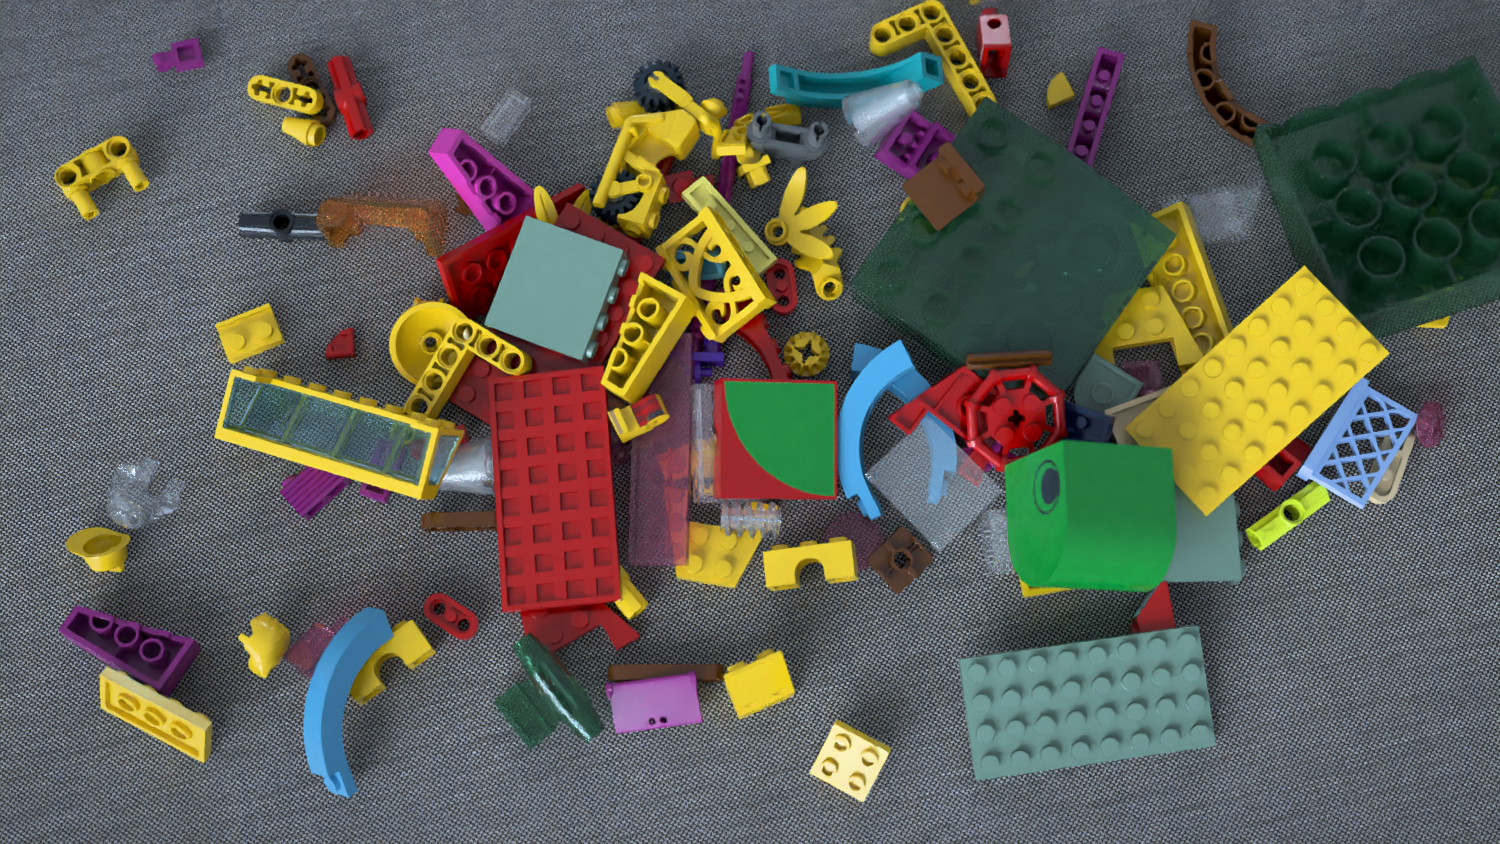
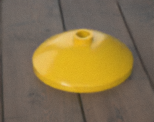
M438 301L422 302L403 312L393 325L389 338L390 356L398 372L409 382L417 385L451 326L456 320L467 317L456 307ZM471 326L464 330L463 337L465 340L472 336L473 329ZM429 337L435 339V344L431 347H427L425 344L426 339ZM456 351L449 355L448 362L450 365L457 361L458 354ZM441 376L434 380V388L442 386L443 380Z

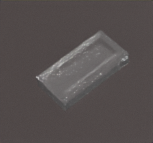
M510 87L478 129L479 133L500 147H503L532 109L534 101L513 87Z

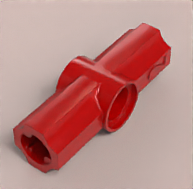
M342 55L333 57L327 63V69L334 85L333 94L340 113L343 114L351 140L369 138L374 131L366 109L368 104L362 86L357 80L349 56Z

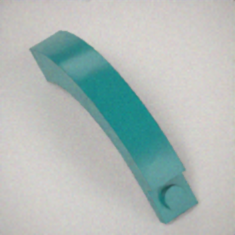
M921 51L900 62L860 72L817 73L774 64L768 68L771 94L785 97L786 104L810 108L840 109L885 104L924 93L944 83L941 57Z

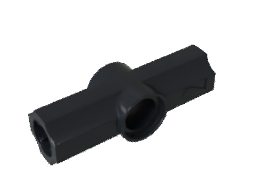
M278 209L274 212L242 211L241 215H239V234L245 238H272L288 243L295 239L327 240L329 236V218L327 214L290 213L288 210ZM290 222L286 229L279 230V226L282 223Z

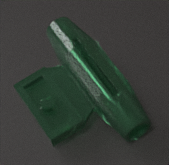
M532 633L527 634L513 645L512 649L529 680L514 684L493 703L530 750L534 749L552 734L560 720L586 743L590 742L605 729L587 693L562 661Z

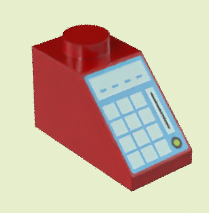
M1167 582L1159 583L1150 591L1131 619L1132 624L1129 625V634L1176 627Z

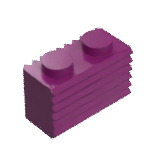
M304 465L306 468L298 475L292 474L282 483L283 488L279 493L306 521H309L338 493H341L347 485H350L351 481L347 477Z

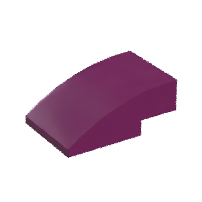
M908 107L900 112L873 156L909 180L938 157V148L947 141H949L970 168H972L980 154L938 122L931 124L912 108Z

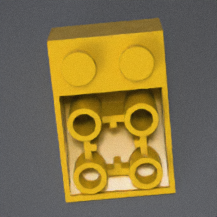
M768 649L756 655L757 660L745 665L744 661L727 668L728 673L724 675L725 688L739 720L795 695L781 650L774 653L773 649Z

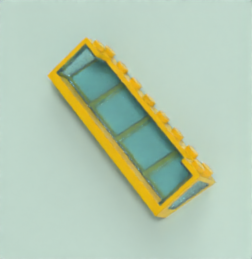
M244 366L243 370L231 369L214 438L420 500H434L464 435L463 430L454 428V422L444 419H431L429 415L412 411L411 415L402 413V407L386 404L385 408L376 406L377 400L360 396L359 400L351 398L352 393L338 389H335L334 393L327 392V386L314 382H309V386L301 384L302 379L298 377L284 375V379L276 377V371Z

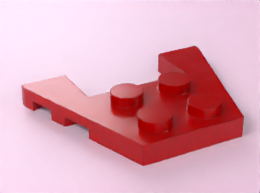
M961 365L892 412L887 419L910 435L925 414L930 412L964 440H967L966 406H963V404L984 380L967 369L966 366ZM993 388L980 404L987 405L989 402H992L998 391ZM978 411L979 432L985 430V415L983 411ZM990 436L984 439L983 442L992 448L995 439ZM972 448L957 467L956 472L978 488L983 479L981 477L985 466L989 461Z
M604 603L521 611L535 690L539 698L563 684L548 657L594 629L603 626L617 652L640 639L638 632Z

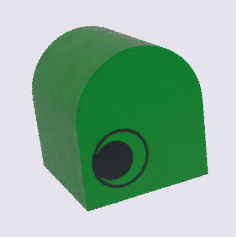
M1062 440L1005 465L1009 552L1014 569L1025 584L1031 587L1147 592L1155 588L1162 581L1173 558L1177 531L1172 448Z

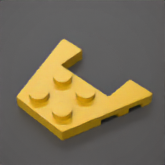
M1163 285L1105 295L1095 354L1115 365L1113 355L1115 350L1174 341L1178 369L1192 367L1204 357Z
M665 486L677 579L735 589L758 545L765 536L769 525L776 516L778 506L752 501L746 531L687 521L692 492Z

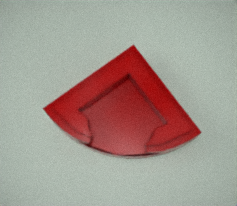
M353 327L340 331L331 343L328 344L325 353L327 360L356 358L355 330Z

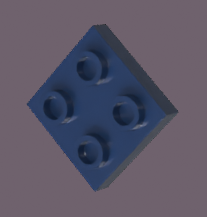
M1064 401L1066 430L1069 432L1067 437H1063L1062 440L1109 443L1116 417Z

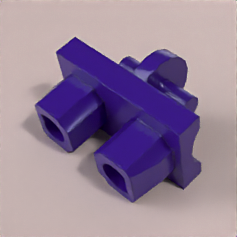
M679 338L675 346V352H672V366L686 367V362H695V368H683V376L695 377V385H701V377H712V368L701 367H724V352H721L720 342L708 340L707 338L704 339V352H692V339Z

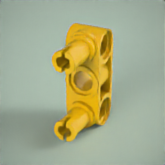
M123 136L111 137L101 144L84 151L76 158L61 165L56 170L54 176L55 182L61 187L65 196L70 201H74L85 220L93 219L99 214V210L89 192L109 183L122 173L125 174L136 192L142 191L149 186V182L139 166L140 161L137 151ZM121 150H126L123 155L117 156ZM76 177L72 184L67 185L70 179Z

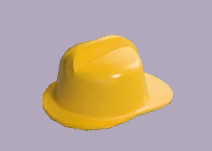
M94 527L74 533L67 539L65 544L68 551L83 557L93 571L121 573L125 569L124 562L128 558L127 545L131 539L126 534L107 528Z

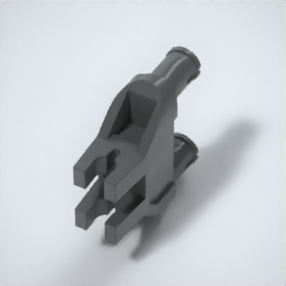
M759 111L753 116V121L747 127L746 135L749 143L764 156L768 154L771 161L770 164H774L777 157L791 160L790 167L799 168L803 162L817 159L823 155L829 146L828 126L824 122L821 123V127L818 126L819 121L813 122L810 129L771 122V117L767 112L764 113V117H761L762 111Z

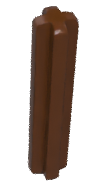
M1050 349L970 353L966 355L965 361L966 368L969 370L1028 367L1030 364L1048 366L1053 363V354Z

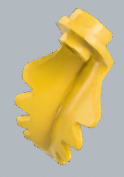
M801 206L799 209V213L807 208L805 206ZM826 225L816 226L801 232L822 240L830 247L835 241L833 235L823 236L827 230ZM792 247V253L801 255L800 258L794 261V265L811 273L818 296L823 300L837 299L844 288L838 260L843 253L842 249L833 247L834 257L829 260H820L808 257ZM828 282H833L831 288H824L825 284H827Z

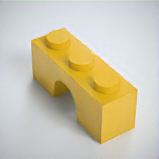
M846 537L830 538L829 543L818 544L817 541H804L800 543V547L788 548V545H775L771 547V551L763 552L766 587L771 591L801 588L800 573L807 564L813 562L823 565L825 580L829 584L859 580L855 544L851 540H847Z
M412 619L408 622L404 620L396 624L391 629L394 637L381 645L367 659L358 672L349 692L360 705L365 704L387 688L380 677V667L385 660L391 657H400L406 666L413 670L437 653Z

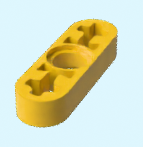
M263 75L254 76L249 81L247 87L249 96L261 103L309 115L317 114L322 109L324 103L322 94L310 87ZM265 86L272 89L271 94L264 91L259 92V88ZM285 88H289L291 91L290 98L282 102L280 94ZM301 96L308 99L313 98V101L306 104L299 101Z

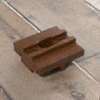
M900 525L865 561L894 593L899 594L914 579L919 577V574L933 559L932 555L906 527ZM902 552L906 560L898 567L893 560L895 556Z

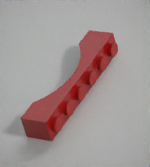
M723 288L716 292L725 293V290ZM751 298L738 302V313L754 300ZM725 304L726 314L724 317H721L720 310H716L722 324L726 323L730 318L731 309L729 304ZM763 312L756 315L734 332L748 342L760 355L771 379H793L787 363L782 364L778 357L781 350L775 337L770 339L766 331L769 328V324Z

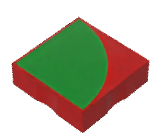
M721 378L714 381V425L717 441L714 454L713 499L837 500V381Z

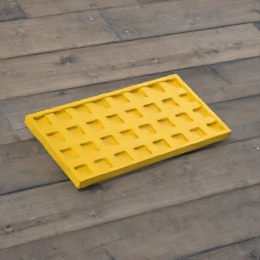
M1303 266L1124 429L1140 446L1172 448L1175 484L1205 516H1208L1390 353Z

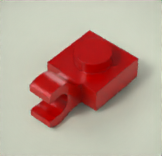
M691 170L664 175V180L670 190L668 204L685 201L682 198V192L702 176L693 178ZM713 174L702 175L712 186L715 185Z

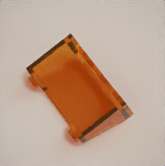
M345 192L328 198L320 204L316 225L330 248L344 249L345 241L353 235L360 237L362 224L407 227L409 231L415 234L416 242L425 244L428 256L440 257L443 255L448 215L444 204L435 199Z

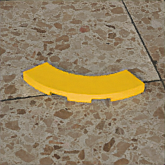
M780 104L765 108V112L770 115L771 122L790 126L801 124L800 106ZM749 113L737 119L732 128L725 129L717 141V156L746 154L750 144L746 131L749 123L753 121L754 114Z

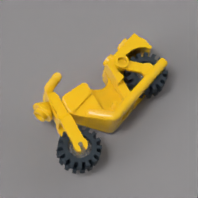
M656 60L657 65H653L652 61L647 62V69L642 65L639 68L641 74L635 73L636 81H633V90L640 107H643L647 113L631 115L626 118L603 177L598 175L596 177L598 183L592 182V190H589L590 202L599 220L607 225H615V220H618L623 233L633 238L642 237L650 239L653 229H656L659 224L662 205L668 201L670 190L666 185L663 174L656 168L662 159L674 156L678 160H684L700 138V131L713 137L711 157L714 160L721 158V156H717V141L723 132L719 119L727 115V108L717 98L703 100L700 106L695 103L689 93L685 91L686 87L681 71L678 70L675 64L672 66L671 62L667 60L664 65L662 60Z

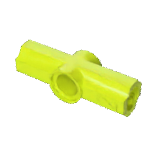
M1312 481L1245 530L1247 539L1253 547L1262 551L1330 501L1329 492L1325 487ZM1283 510H1286L1291 514L1292 521L1288 520L1284 516Z

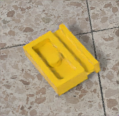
M269 303L215 324L228 361L231 364L286 343Z

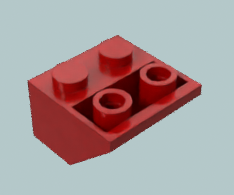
M1296 436L1260 468L1254 476L1275 492L1303 463L1312 451V448Z

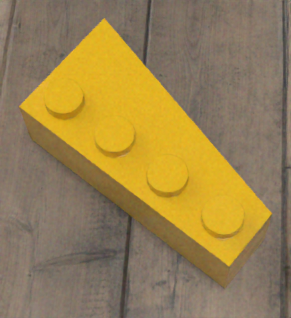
M640 272L638 278L639 286L636 294H632L629 303L630 311L626 322H622L619 331L621 336L617 347L612 350L601 384L611 393L631 405L642 399L698 310L687 296L643 272Z

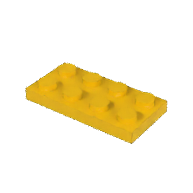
M108 666L100 674L101 709L205 763L211 755L212 722L204 714L194 713L183 707L179 701L172 698L168 699L157 693L151 686L142 685L132 680L123 671H115Z

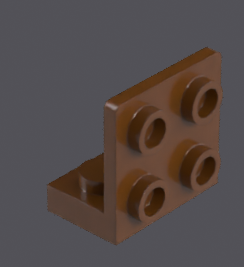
M947 141L938 148V157L902 185V189L937 231H940L984 197L986 186L949 141Z

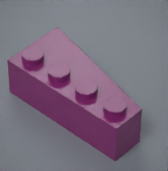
M78 605L74 607L58 629L68 641L115 669L125 672L130 678L140 684L151 686L157 693L166 698L202 649L195 639L177 636L161 629L157 630L130 620L118 619L112 615Z

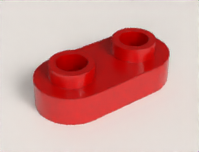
M778 258L777 263L766 271V284L777 302L770 307L771 310L779 316H787L795 311L798 303L794 268L788 260ZM777 272H782L785 277L777 279L774 275ZM786 299L789 303L786 306H781L778 304V301Z
M443 593L432 594L426 599L423 610L425 616L432 623L458 640H469L477 634L479 620L473 612ZM439 605H444V613L440 615L436 614V607ZM468 621L470 624L469 628L465 631L460 630V623Z

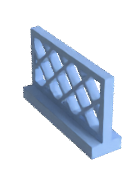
M1365 378L1360 379L1351 387L1296 475L1306 482L1310 478L1360 509L1367 503L1419 415L1367 386L1370 381ZM1369 397L1378 402L1381 411L1367 413L1364 404L1366 398ZM1398 414L1409 421L1405 427L1394 429L1390 415ZM1383 417L1387 430L1373 432L1369 419ZM1363 420L1367 434L1354 436L1350 426L1351 422ZM1346 432L1347 437L1342 438V436ZM1389 436L1393 446L1392 449L1380 451L1376 438ZM1369 439L1373 453L1360 455L1355 441ZM1349 443L1353 456L1339 458L1336 446ZM1332 454L1333 460H1328ZM1375 458L1379 468L1378 472L1366 474L1362 460ZM1356 462L1359 475L1345 477L1342 464ZM1335 465L1339 479L1329 480L1319 473L1323 467ZM1368 479H1373L1369 485ZM1362 481L1365 490L1362 498L1350 492L1348 483Z

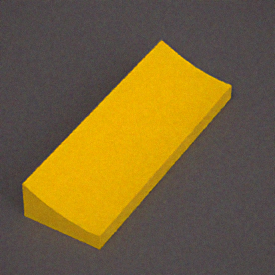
M1180 201L1129 223L1150 286H1164L1200 351L1205 356L1233 330V326L1191 209L1187 204ZM1170 341L1171 346H1172L1173 351H1174V354H1175V357H1176V351H1175L1174 341ZM1191 367L1180 369L1182 376H1183Z

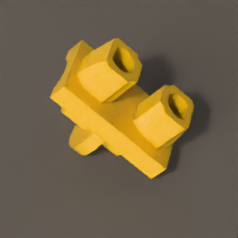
M749 144L746 154L736 155L737 161L741 164L736 169L739 178L746 177L750 190L771 180L766 166L771 163L768 154L760 158L761 153L755 150L751 144Z

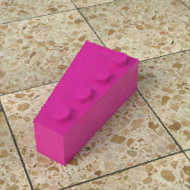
M441 129L428 153L486 231L534 206V190L463 130Z

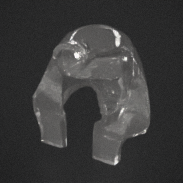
M147 455L142 462L136 465L126 462L119 465L109 486L106 508L110 518L121 527L128 529L145 527L179 508L180 494L186 484L173 475L162 490L161 496L153 497L149 495L148 487L160 463L157 459Z

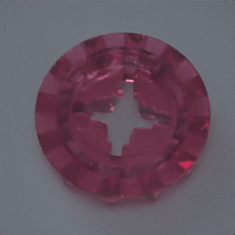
M1427 401L1420 409L1416 419L1417 437L1420 444L1426 448L1438 446L1439 441L1443 438L1446 417L1443 416V407L1436 401Z

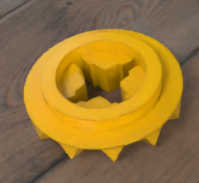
M801 331L799 334L791 336L784 347L785 363L797 375L814 376L820 373L828 364L830 356L829 347L824 337L818 336L814 331L811 333ZM811 344V352L815 355L809 356L803 364L802 353L798 351L805 350L806 346Z

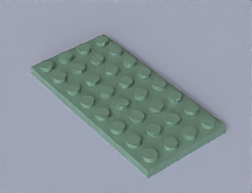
M1195 624L958 658L976 781L1216 746L1199 625Z

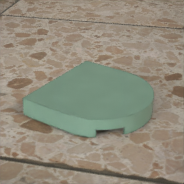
M1093 353L1076 380L1074 400L1076 405L1103 412L1109 408L1134 400L1144 383Z

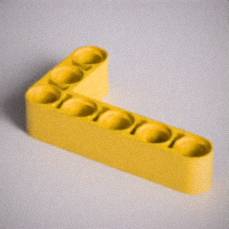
M927 0L878 22L872 27L869 49L878 57L888 56L925 39L933 54L941 57L943 72L972 123L977 126H985L992 121L997 105L996 98L947 11L939 1ZM934 15L937 19L930 20L925 16ZM909 26L912 28V30L905 31L901 29V27ZM884 37L888 41L879 42L876 40V38ZM945 37L949 39V42H941L938 38ZM959 60L962 62V65H954L951 61ZM972 83L975 85V88L969 89L963 84ZM985 106L989 111L981 112L976 107Z
M460 318L451 326L405 403L402 413L411 415L412 411L419 412V405L426 401L427 411L424 414L436 420L475 354L502 371L514 376L528 374L532 368V359L525 351L479 323L467 318ZM471 326L473 329L472 336L465 340L463 337L464 330ZM496 341V351L489 355L487 346L490 342ZM456 351L458 354L457 361L450 365L448 362L449 355ZM519 355L521 358L520 366L513 370L511 360ZM441 376L443 380L442 386L435 390L433 387L434 380ZM395 420L393 423L391 437L394 442H397L405 425L404 422ZM412 428V436L405 441L404 446L425 438L428 432Z

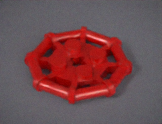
M1030 364L1028 367L1003 370L991 369L986 379L963 404V406H966L967 446L969 448L972 447L995 466L996 471L1003 472L1005 465L1025 457H1007L1009 450L1025 447L1029 455L1036 452L1033 443L1040 439L1044 430L1052 433L1037 451L1061 441L1063 437H1067L1069 432L1066 430L1064 404L1066 393L1064 389L1060 390L1037 370L1035 365ZM1023 379L1021 387L1005 389L1002 382ZM1034 382L1048 396L1042 399L1035 396L1029 391L1031 383ZM995 386L998 392L995 394L996 397L987 405L980 404ZM1053 403L1054 426L1046 424L1045 407ZM1018 410V414L1022 415V420L1019 421L1018 425L1014 426L1013 422L1008 421V417L1013 416V411ZM978 411H983L985 415V430L979 432ZM990 436L1001 445L999 454L983 442L984 439Z

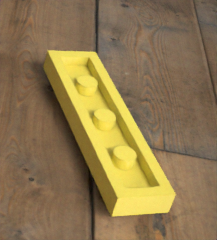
M704 176L682 192V198L697 215L706 206L719 211L760 276L777 263L778 258Z

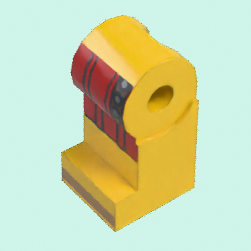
M659 394L646 396L621 410L616 408L607 412L622 443L654 429V427L668 420L670 416Z

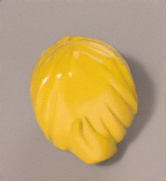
M264 611L250 621L253 631L252 636L247 637L243 633L238 636V639L244 644V649L250 654L248 668L262 678H266L271 670L279 664L290 645L289 630L285 628L284 624L279 623L277 618H273Z

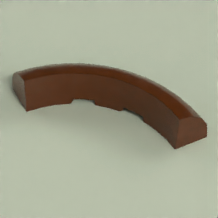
M1190 20L1187 35V62L1192 83L1202 105L1214 121L1232 137L1249 147L1272 155L1281 126L1265 121L1250 111H1246L1234 100V96L1227 88L1224 80L1221 79L1217 67L1216 36L1218 26Z

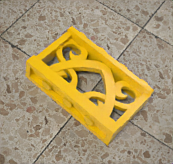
M706 206L698 212L699 215L662 245H658L655 250L659 256L666 259L663 269L671 274L673 287L676 291L687 296L698 308L694 317H697L701 322L700 330L708 340L723 343L727 340L726 338L765 308L769 309L777 302L719 211ZM707 226V230L698 243L691 239ZM685 244L691 245L695 249L694 253L682 252L686 256V261L680 264L676 260L677 249ZM719 245L721 252L718 256H711L707 252L708 249L714 252V247ZM704 259L713 263L730 262L731 266L726 271L724 277L725 293L711 292L701 288V271ZM738 276L740 284L737 286L733 285L735 291L732 292L731 280L733 277ZM751 298L754 300L738 313V302ZM703 300L709 301L707 306L705 305ZM725 304H729L731 309L729 320L724 324H717L713 313L718 309L721 312V317H724L726 314Z

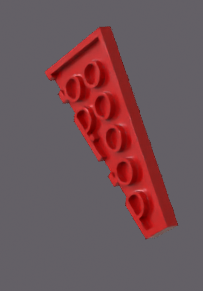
M577 183L551 197L558 217L567 202L572 205L575 203L582 192L586 190L585 186ZM535 206L435 259L450 305L459 309L468 319L473 321L479 314L483 316L490 309L488 305L494 300L525 217L529 216L537 219Z

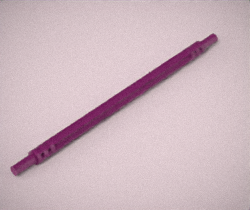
M751 51L744 52L741 72L736 79L728 129L734 126V122L747 114L753 83L751 74L755 53ZM736 155L722 156L716 188L729 205L738 163ZM716 279L701 280V288L714 292ZM703 300V302L707 306L709 301ZM694 316L688 338L692 339V352H700L701 344L704 343L706 337L700 330L701 322ZM686 362V367L695 368V362Z

